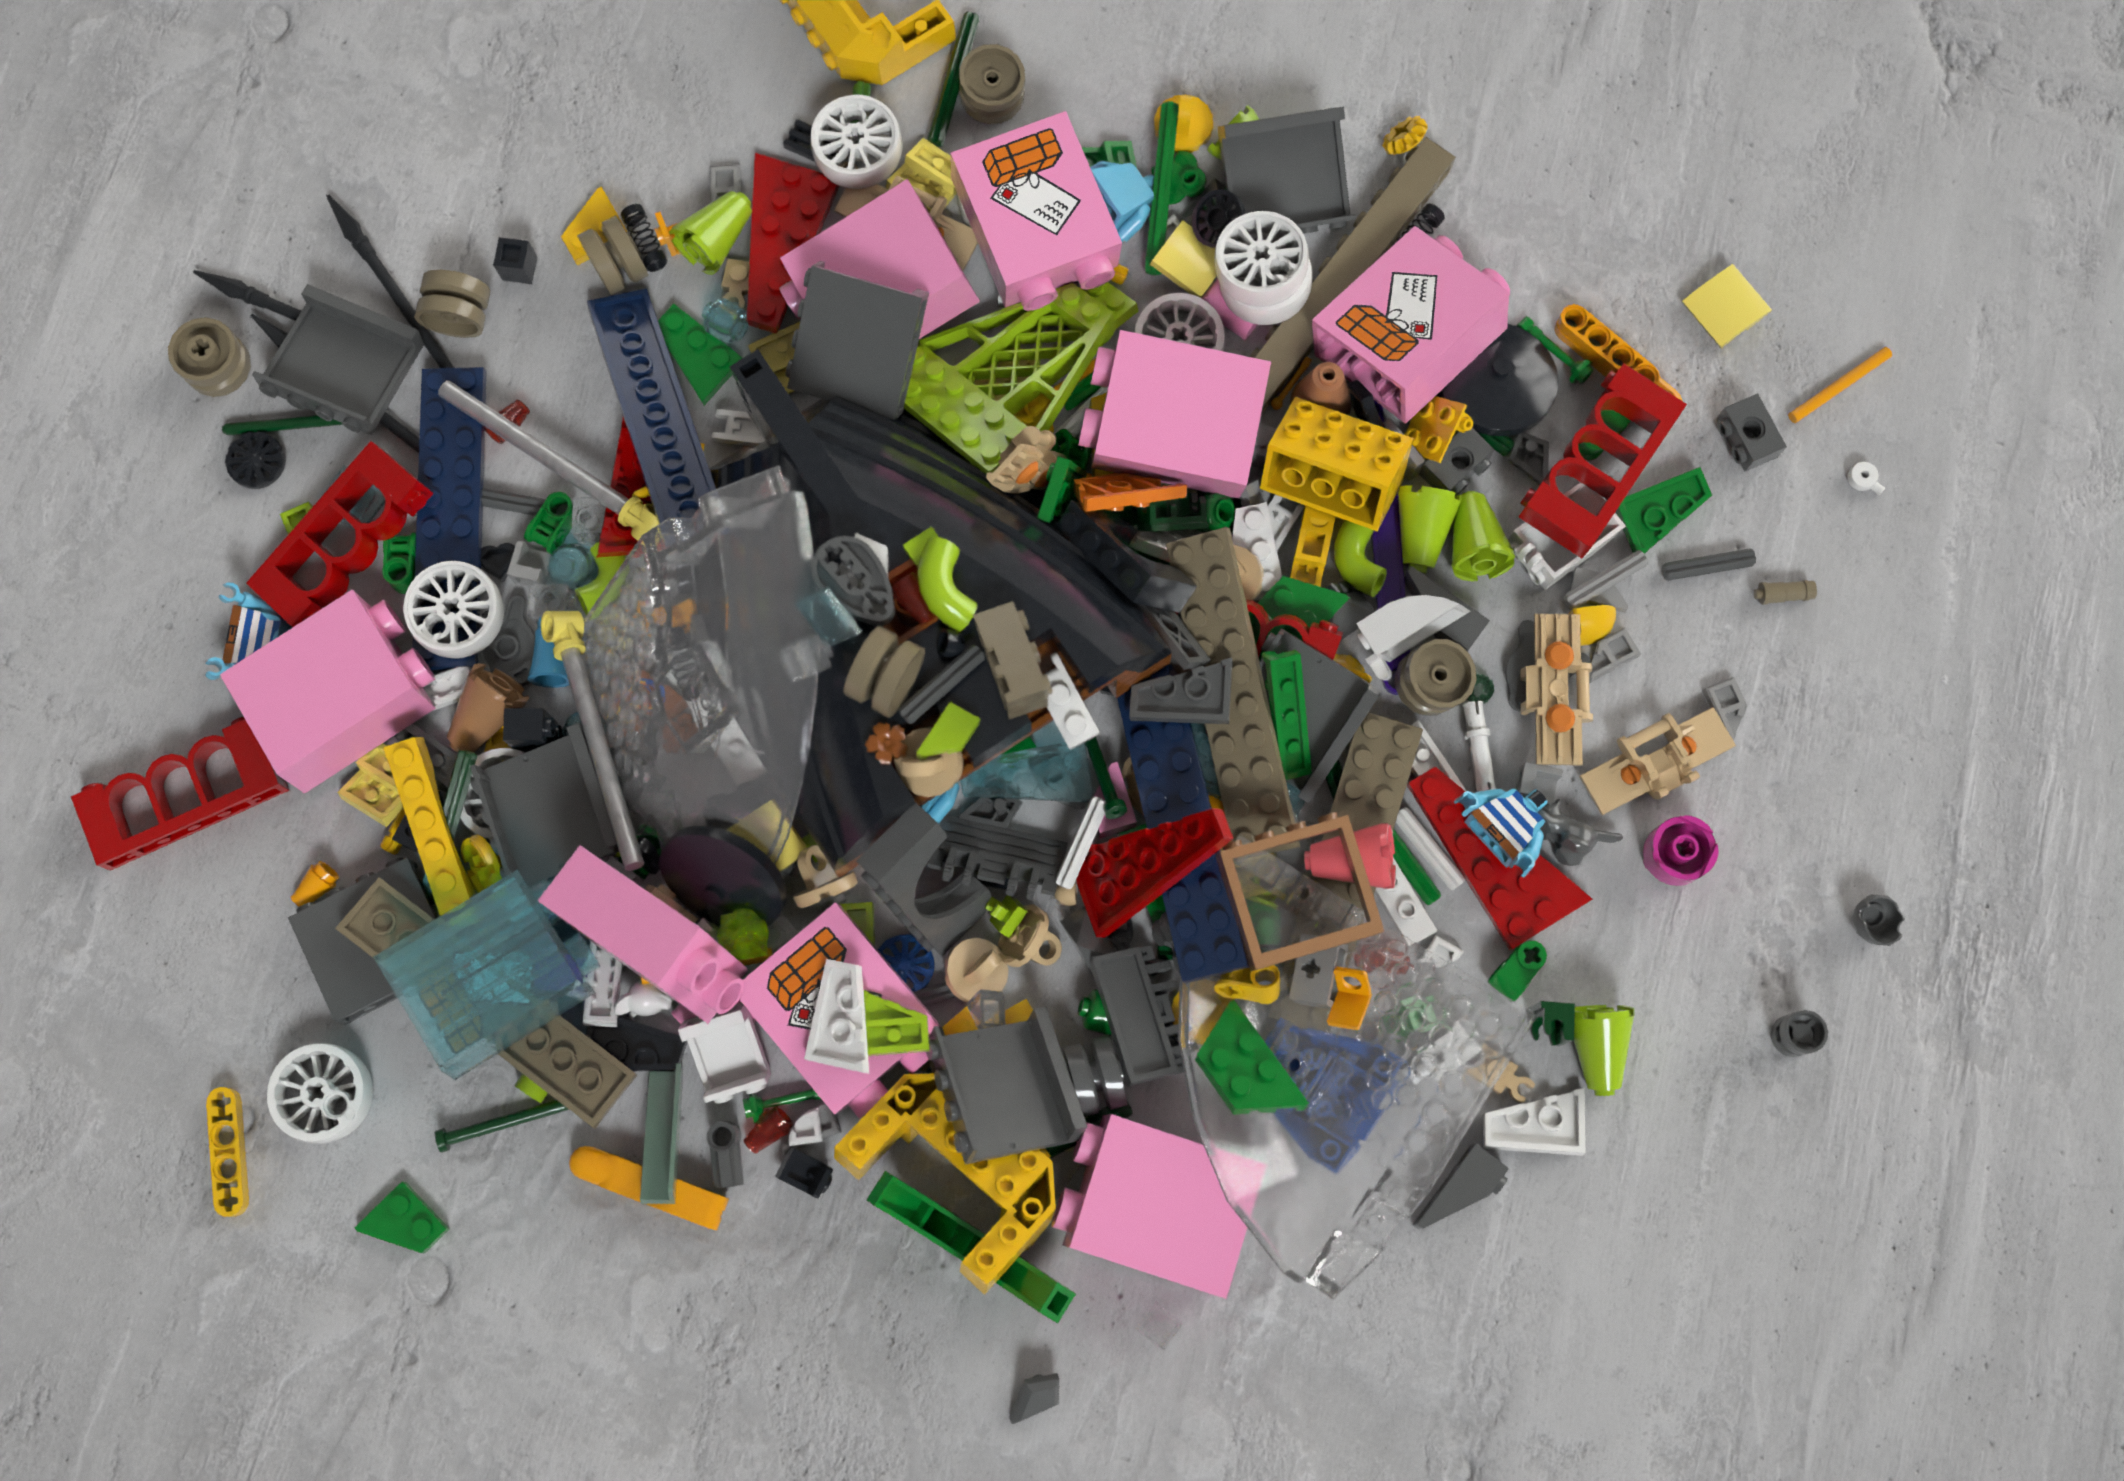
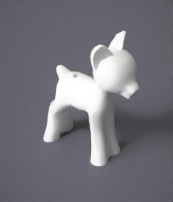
M703 918L697 924L713 939L724 935L717 925L710 923L706 918ZM640 979L631 986L626 994L622 995L615 1002L614 1013L616 1015L628 1013L630 1021H633L637 1015L651 1016L656 1015L662 1010L670 1009L673 999L651 983L642 984Z

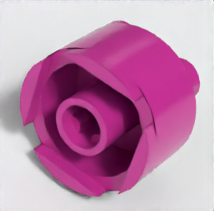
M1688 815L1674 817L1663 822L1648 835L1643 848V864L1659 881L1673 886H1685L1704 876L1713 868L1718 858V843L1716 844L1710 826L1699 818ZM1678 845L1682 847L1681 853L1684 856H1681L1678 853L1679 850L1676 848Z

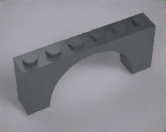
M915 802V805L909 808L856 862L864 870L860 875L861 878L883 900V903L915 937L916 941L926 951L930 952L934 949L943 956L988 911L984 906L993 895L974 876L970 886L962 885L961 874L956 880L938 892L915 899L916 886L924 867L937 848L948 837L940 825Z

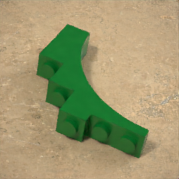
M884 1171L866 1199L872 1205L907 1225L961 1261L986 1235L887 1171ZM1020 1256L996 1282V1284L1056 1323H1059L1076 1293Z

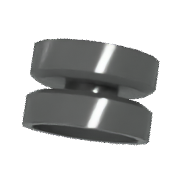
M1109 1035L1092 1039L1090 1047L1093 1061H1088L1085 1048L1081 1043L1063 1047L1071 1080L1084 1117L1099 1113L1100 1103L1097 1092L1100 1091L1103 1093L1107 1107L1111 1110L1128 1105L1123 1086L1125 1084L1118 1055L1114 1053Z

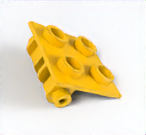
M1435 396L1412 417L1404 435L1414 438L1412 445L1423 458L1441 463L1455 431L1464 433L1471 430L1473 420L1464 412L1467 407L1466 404Z

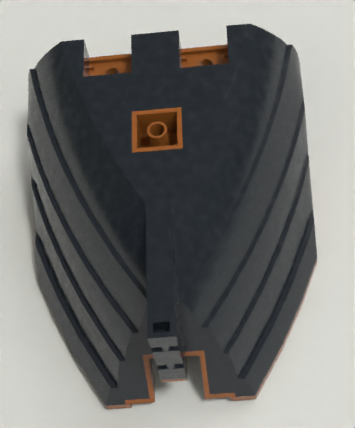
M758 349L730 366L748 415L766 441L753 449L744 446L709 468L730 530L727 535L693 542L699 617L704 620L707 626L714 653V662L707 663L711 682L838 878L857 867L859 864L856 860L889 829V826L894 824L909 808L914 806L915 802L922 806L936 797L916 795L907 789L896 772L893 755L890 765H881L879 760L875 759L877 752H867L865 743L870 735H875L872 729L873 726L879 722L889 724L891 731L895 725H899L904 729L906 736L919 728L934 727L950 702L980 718L978 727L962 750L964 764L959 782L1054 719L1048 708L1044 707L1009 720L975 627L974 617L960 633L965 638L963 643L965 649L971 644L977 645L984 653V660L914 723L909 724L899 714V711L888 718L873 710L872 697L863 703H859L845 696V682L855 657L870 633L879 626L861 622L846 615L833 606L818 591L812 577L811 565L816 551L828 540L839 536L854 537L858 533L888 547V578L894 596L895 615L890 623L881 627L897 635L898 646L909 640L925 650L919 674L902 705L956 658L938 655L937 639L940 631L944 628L954 629L943 623L929 610L920 593L917 575L918 568L903 548L905 543L931 526L939 537L949 540L959 548L960 554L953 568L952 578L956 588L977 603L975 614L1013 601L1016 610H1023L1027 619L1029 630L1025 631L1029 643L1035 642L1041 659L1038 665L1042 675L1056 668L1050 655L1057 652L1083 701L1108 686L1115 698H1118L1130 690L1132 685L1141 683L1170 664L1171 650L1152 626L1139 605L1133 603L1082 554L1078 547L1055 528L1060 517L1053 516L1051 522L1037 518L1044 499L1039 490L1031 489L1029 492L1019 494L1002 492L987 480L986 475L980 469L970 463L905 409H903V413L896 420H892L836 396L829 401L820 399L800 412ZM832 551L827 554L829 558L827 563L834 561L839 567L842 562L840 558L842 552L834 554Z

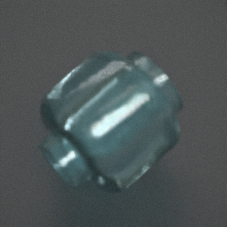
M719 298L714 303L709 302L703 309L704 330L723 343L730 344L734 341H740L745 336L749 325L744 308L727 298Z

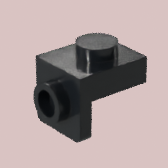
M790 1146L775 1177L818 1199L821 1193H825L831 1184L833 1168Z

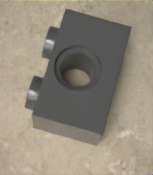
M1758 393L1725 407L1716 418L1720 434L1727 438L1732 448V456L1737 464H1741L1744 472L1778 458L1787 448ZM1743 430L1750 431L1754 438L1747 437Z
M1473 428L1464 433L1458 432L1452 438L1441 463L1428 459L1423 464L1419 475L1431 487L1456 492L1455 496L1459 495L1469 485L1467 480L1472 475L1480 476L1490 467L1492 463L1489 460L1494 449ZM1460 460L1465 464L1466 468L1458 469L1452 464V461Z

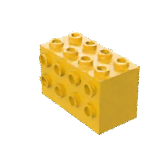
M1295 397L1268 444L1260 489L1378 532L1403 482L1414 438Z

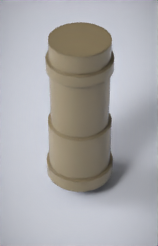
M1813 580L1785 583L1760 582L1758 589H1754V598L1758 599L1761 605L1783 603L1785 601H1808L1815 599L1817 596V586Z

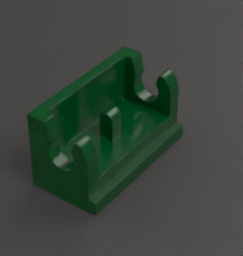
M1187 493L1185 498L1151 502L1148 507H1137L1138 531L1208 528L1206 499L1204 496L1197 497V493Z
M1540 1001L1528 1008V1014L1531 1015V1036L1534 1041L1539 1039V1028L1542 1025L1544 1033L1547 1036L1549 1035L1551 1046H1562L1574 1041L1575 1003Z

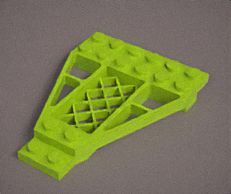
M1109 282L1087 290L1076 286L1074 283H1070L1056 288L1058 297L1042 308L1026 311L1023 309L1021 302L921 339L917 346L904 409L985 475L989 472L993 473L1000 466L998 463L1001 459L1000 454L1009 446L1011 440L1028 427L1016 418L1014 414L1042 393L1051 400V403L1036 427L1040 431H1049L1097 353L1098 347L1106 344L1119 326L1139 312L1137 302ZM1014 321L992 338L982 334V332ZM1048 326H1059V331L1043 332V329ZM966 338H971L981 346L955 366L949 365L932 352ZM1075 341L1068 347H1063V342ZM1058 342L1057 347L1042 348V343ZM1036 343V349H1021V344ZM1041 359H1051L1048 363L1040 365ZM1035 360L1034 365L1019 366V361ZM1013 361V366L998 367V362ZM1069 372L1059 390L1051 387ZM1029 376L1023 382L1017 383L1018 377ZM996 378H1011V383L996 384ZM977 379H990L988 385H974ZM1006 394L1000 400H994V395Z

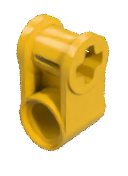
M1272 965L1252 972L1250 968L1221 974L1220 979L1215 982L1214 990L1226 998H1238L1261 1004H1270L1277 1000L1280 995V972L1278 967ZM1269 981L1271 984L1261 985L1259 982Z

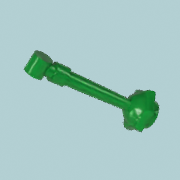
M1525 316L1516 326L1536 337L1548 351L1571 368L1569 378L1571 383L1576 384L1579 382L1583 384L1594 371L1591 368L1593 362L1590 360L1575 362L1546 337L1541 329L1537 326L1534 327V322L1531 318Z
M813 1088L763 1100L760 1096L752 1093L749 1094V1098L743 1099L746 1118L753 1117L754 1123H758L765 1108L821 1098Z

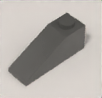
M1411 566L1404 577V581L1412 596L1430 595L1444 597L1461 604L1471 611L1434 634L1436 639H1448L1458 643L1468 652L1490 620Z
M1477 1143L1470 1145L1412 1225L1417 1229H1423L1490 1196L1492 1192L1498 1194L1508 1180L1504 1175L1509 1168Z

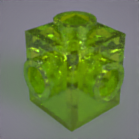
M736 909L731 914L721 915V928L717 930V940L723 948L737 960L767 956L768 927L766 922L753 910Z

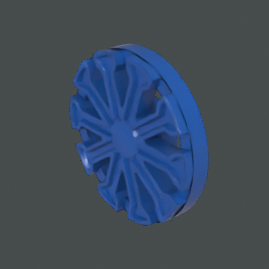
M907 934L891 937L885 940L877 949L905 983L906 979H910L914 985L911 989L912 992L925 988L931 981L935 966L934 956L931 951H926L916 941L914 936ZM896 942H902V953L895 946ZM912 942L916 945L910 951V953H908V943ZM889 948L894 957L883 953V951ZM920 950L925 951L926 955L915 958ZM928 963L929 968L925 969L917 965ZM915 973L924 976L925 979L923 981H919L915 976Z

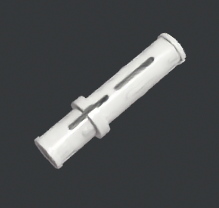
M1475 701L1464 703L1462 706L1467 732L1464 735L1465 739L1469 740L1476 792L1496 789L1488 742V737L1491 736L1490 729L1486 728L1483 701H1477V704H1475Z

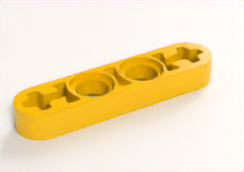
M218 1087L209 1093L206 1100L213 1205L219 1215L223 1217H237L242 1215L249 1205L242 1100L236 1090ZM223 1094L224 1097L231 1099L230 1104L225 1105V1113L224 1108L217 1105V1102L223 1099ZM233 1116V1120L218 1121V1117ZM230 1126L234 1130V1138L229 1144L224 1145L219 1141V1132L223 1127ZM228 1159L234 1160L237 1165L235 1174L230 1178L224 1177L221 1173V1166ZM223 1183H238V1187L223 1188L222 1186ZM230 1196L238 1198V1204H234L232 1209L224 1204L225 1200L230 1199Z

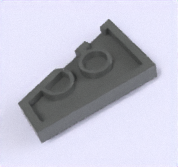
M1232 657L1207 667L1199 666L1192 668V671L1174 676L1167 675L1132 685L1130 720L1229 724Z

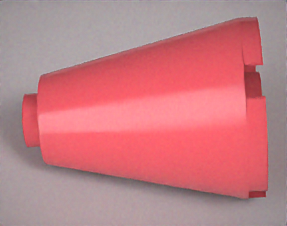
M1381 823L1354 831L1370 886L1384 889L1394 888L1396 865H1393L1395 847L1391 825L1389 823ZM1340 836L1310 845V851H1305V868L1307 871L1311 870L1313 877L1354 883Z

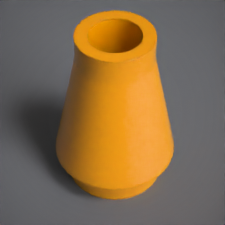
M319 861L316 865H310L296 891L290 898L298 907L314 902L336 887L335 882L339 879V875L332 867L322 861Z

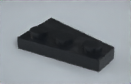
M618 1017L617 1027L588 1026L585 1033L587 1037L633 1072L675 1071L676 1063H681L688 1041L682 1042L680 1035Z

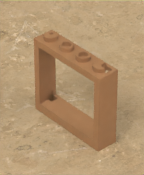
M1336 812L1318 817V824L1307 827L1305 821L1295 823L1286 827V833L1276 836L1273 830L1255 835V842L1244 845L1241 840L1232 841L1223 847V851L1215 855L1251 972L1385 932L1348 815L1338 817ZM1338 830L1367 923L1261 953L1233 860Z

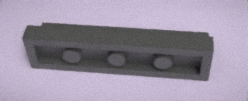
M1138 604L1171 650L1170 664L1178 674L1192 671V668L1199 666L1205 667L1211 661L1174 611Z

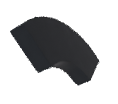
M1358 379L1348 383L1350 399L1357 418L1386 428L1376 409L1373 395Z

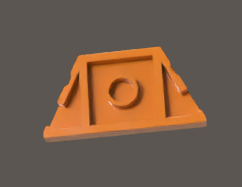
M1118 473L1074 479L1073 492L1086 512L1102 509L1122 511L1124 506L1148 507L1151 502L1185 498L1187 485L1177 483L1175 485L1161 486V479L1143 477L1131 473Z

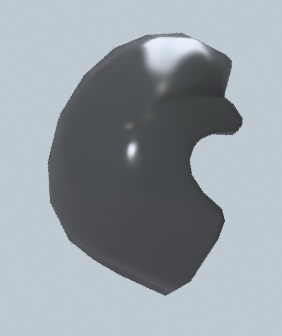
M1871 894L1857 904L1853 913V924L1856 933L1868 943L1890 946L1902 938L1899 929L1905 918L1893 899L1887 895Z

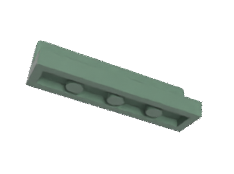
M676 1063V1072L649 1071L640 1194L641 1204H675L683 1089L681 1063Z

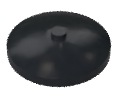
M1507 324V329L1438 393V397L1466 404L1467 407L1464 412L1473 420L1472 428L1476 432L1491 436L1516 435L1530 430L1547 415L1557 396L1558 372L1551 354L1536 337L1517 326Z
M709 826L686 827L670 837L660 854V870L668 888L677 895L676 898L689 910L701 918H706L713 924L739 931L760 930L774 923L785 906L787 899L786 885L776 865L758 847L734 833Z

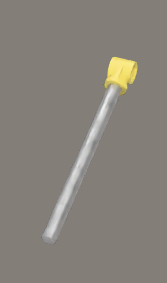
M445 381L438 391V395L618 514V522L625 527H632L631 535L636 540L651 547H659L661 545L663 536L652 504L643 505V501L636 496L630 499L623 496L451 381Z
M545 611L541 618V634L546 642H554V657L557 660L563 661L624 868L627 871L639 869L644 865V861L581 656L586 651L585 643L581 640L584 634L582 614L579 611Z

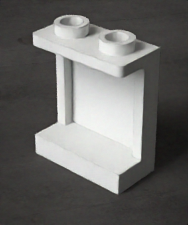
M743 1003L735 1004L731 1010L724 1014L716 1013L709 1024L699 1017H694L683 1021L678 1028L681 1041H688L705 1089V1093L702 1096L705 1103L715 1101L716 1104H720L734 1098L736 1093L746 1091V1094H752L765 1088V1084L768 1083L772 1073L751 1014Z

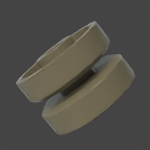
M998 44L982 45L971 50L963 59L959 70L960 101L966 113L976 121L986 124H1001L1012 119L1021 109L1025 95V70L1019 56L1009 48Z
M616 215L603 221L601 225L603 234L608 242L603 243L598 233L591 228L577 235L592 265L611 296L625 289V282L619 269L623 268L630 281L634 283L649 276L635 242L629 232L625 231Z
M439 269L425 272L419 291L423 297L418 299L414 316L416 321L429 330L447 336L471 338L481 335L486 318L483 310L487 309L491 292L488 285L475 277L456 271Z
M208 317L192 319L176 330L168 345V359L174 371L200 394L211 397L225 396L239 389L247 380L251 369L250 354L243 342L235 336L229 327L219 320Z
M881 626L876 627L863 643L850 668L844 687L845 696L859 703H863L872 697L873 710L888 718L893 716L906 699L919 674L925 655L924 648L909 640L898 646L895 633Z
M1433 639L1409 652L1399 662L1395 673V688L1401 701L1411 711L1423 716H1437L1463 703L1472 694L1477 680L1476 666L1470 654L1460 644L1448 639Z

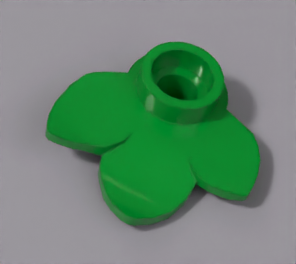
M1178 151L1174 158L1169 205L1179 203L1185 196H1199L1205 189L1207 183L1205 173L1198 168L1196 157L1189 152ZM1155 165L1151 168L1152 175H1154ZM1195 178L1193 182L1187 183L1190 179Z

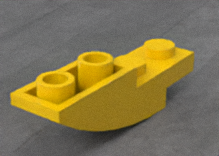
M1305 505L1290 578L1321 586L1336 516Z

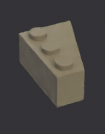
M1012 601L974 614L975 627L1009 720L1049 706L1048 695L1053 693L1047 674L1042 675L1038 662L1041 659L1035 642L1029 643L1025 631L1029 630V626L1023 610L1017 611Z

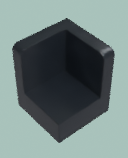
M499 237L493 266L501 279L509 282L532 284L537 254L530 242Z

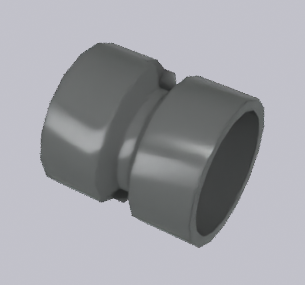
M1808 1010L1782 1016L1775 1021L1771 1029L1773 1045L1777 1051L1789 1057L1817 1052L1823 1048L1828 1038V1029L1825 1021L1820 1015Z

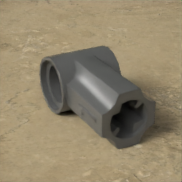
M720 1121L714 1123L709 1128L706 1138L710 1146L714 1189L744 1185L740 1129L732 1122ZM722 1127L728 1128L732 1134V1139L726 1146L720 1145L716 1138L718 1130Z

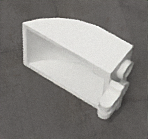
M1581 482L1564 494L1595 516L1605 502L1601 495ZM1614 513L1592 548L1582 559L1526 522L1515 529L1508 540L1515 552L1514 559L1520 561L1528 570L1530 579L1546 591L1601 549L1624 529L1626 525Z
M1430 595L1408 596L1389 602L1356 623L1361 630L1357 634L1359 640L1366 650L1371 649L1374 653L1365 660L1379 679L1387 681L1391 679L1392 671L1386 661L1391 662L1471 611L1457 602L1444 597Z

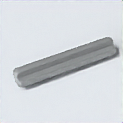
M1637 550L1566 593L1563 597L1564 603L1570 610L1580 607L1644 568L1648 564L1647 557L1642 551Z

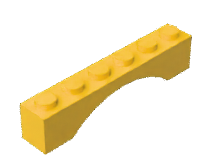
M413 737L383 747L443 926L450 932H454L485 921L476 891L462 865L451 837L437 789L434 767L424 738Z

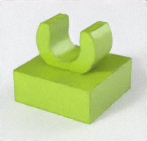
M1006 895L1002 902L991 896L984 906L992 915L989 921L1001 934L1008 938L1011 937L1028 912L1016 898L1010 895Z

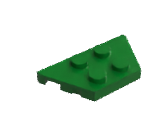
M1282 576L1258 604L1267 612L1269 621L1276 616L1284 614L1295 615L1311 628L1313 622L1319 624L1320 620L1329 621L1350 597L1344 593ZM1249 611L1255 644H1257L1261 627L1257 617ZM1282 624L1275 626L1268 633V636L1270 633L1277 636L1282 628L1303 641L1302 635L1291 625ZM1262 653L1260 655L1259 662L1262 660Z
M1235 1000L1230 1001L1196 1055L1195 1061L1233 1115L1250 1114L1253 1111L1274 1113L1277 1109L1296 1108V1111L1305 1110L1309 1104L1307 1099Z

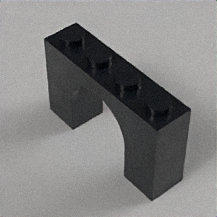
M1071 500L1055 526L1064 537L1078 547L1082 554L1133 603L1180 613L1197 588V585L1177 567L1151 561L1131 550L1128 545L1138 530L1118 512L1106 509L1086 512L1079 502Z

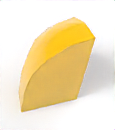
M1610 605L1573 608L1569 612V614H1580V646L1591 645L1604 639L1610 634L1616 621V608Z

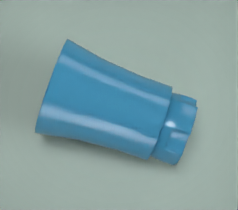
M541 618L537 622L532 663L527 680L531 684L540 687L561 688L569 686L563 661L557 660L554 657V642H546L542 637Z

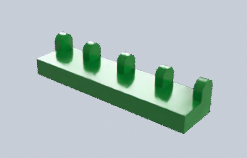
M1297 650L1279 654L1274 651L1263 652L1262 658L1266 663L1267 671L1265 688L1269 691L1270 712L1285 780L1312 774L1301 653Z

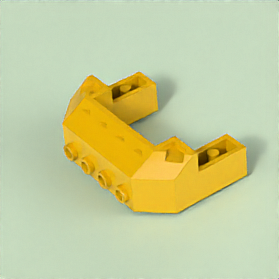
M779 0L782 4H788L794 22L797 26H804L810 44L813 48L819 47L823 53V61L830 71L835 69L841 79L884 85L956 40L954 20L939 0L933 1L892 26L883 12L870 18L858 0Z
M935 1073L904 1074L834 1147V1159L859 1181L900 1137L910 1144L919 1134L1002 1208L999 1221L964 1258L959 1270L965 1278L985 1295L1025 1249L1028 1251L1052 1221L1056 1210L1053 1161L1050 1159L1049 1152L1043 1148L965 1164L962 1153H958L955 1148L954 1127L952 1122H948L944 1111L945 1099L943 1092L939 1091L936 1087Z

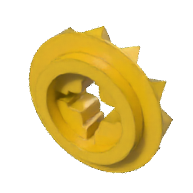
M1420 116L1407 117L1405 121L1398 122V125L1390 128V133L1386 134L1383 138L1384 143L1382 146L1386 153L1396 155L1413 149L1420 143L1428 129L1426 121Z

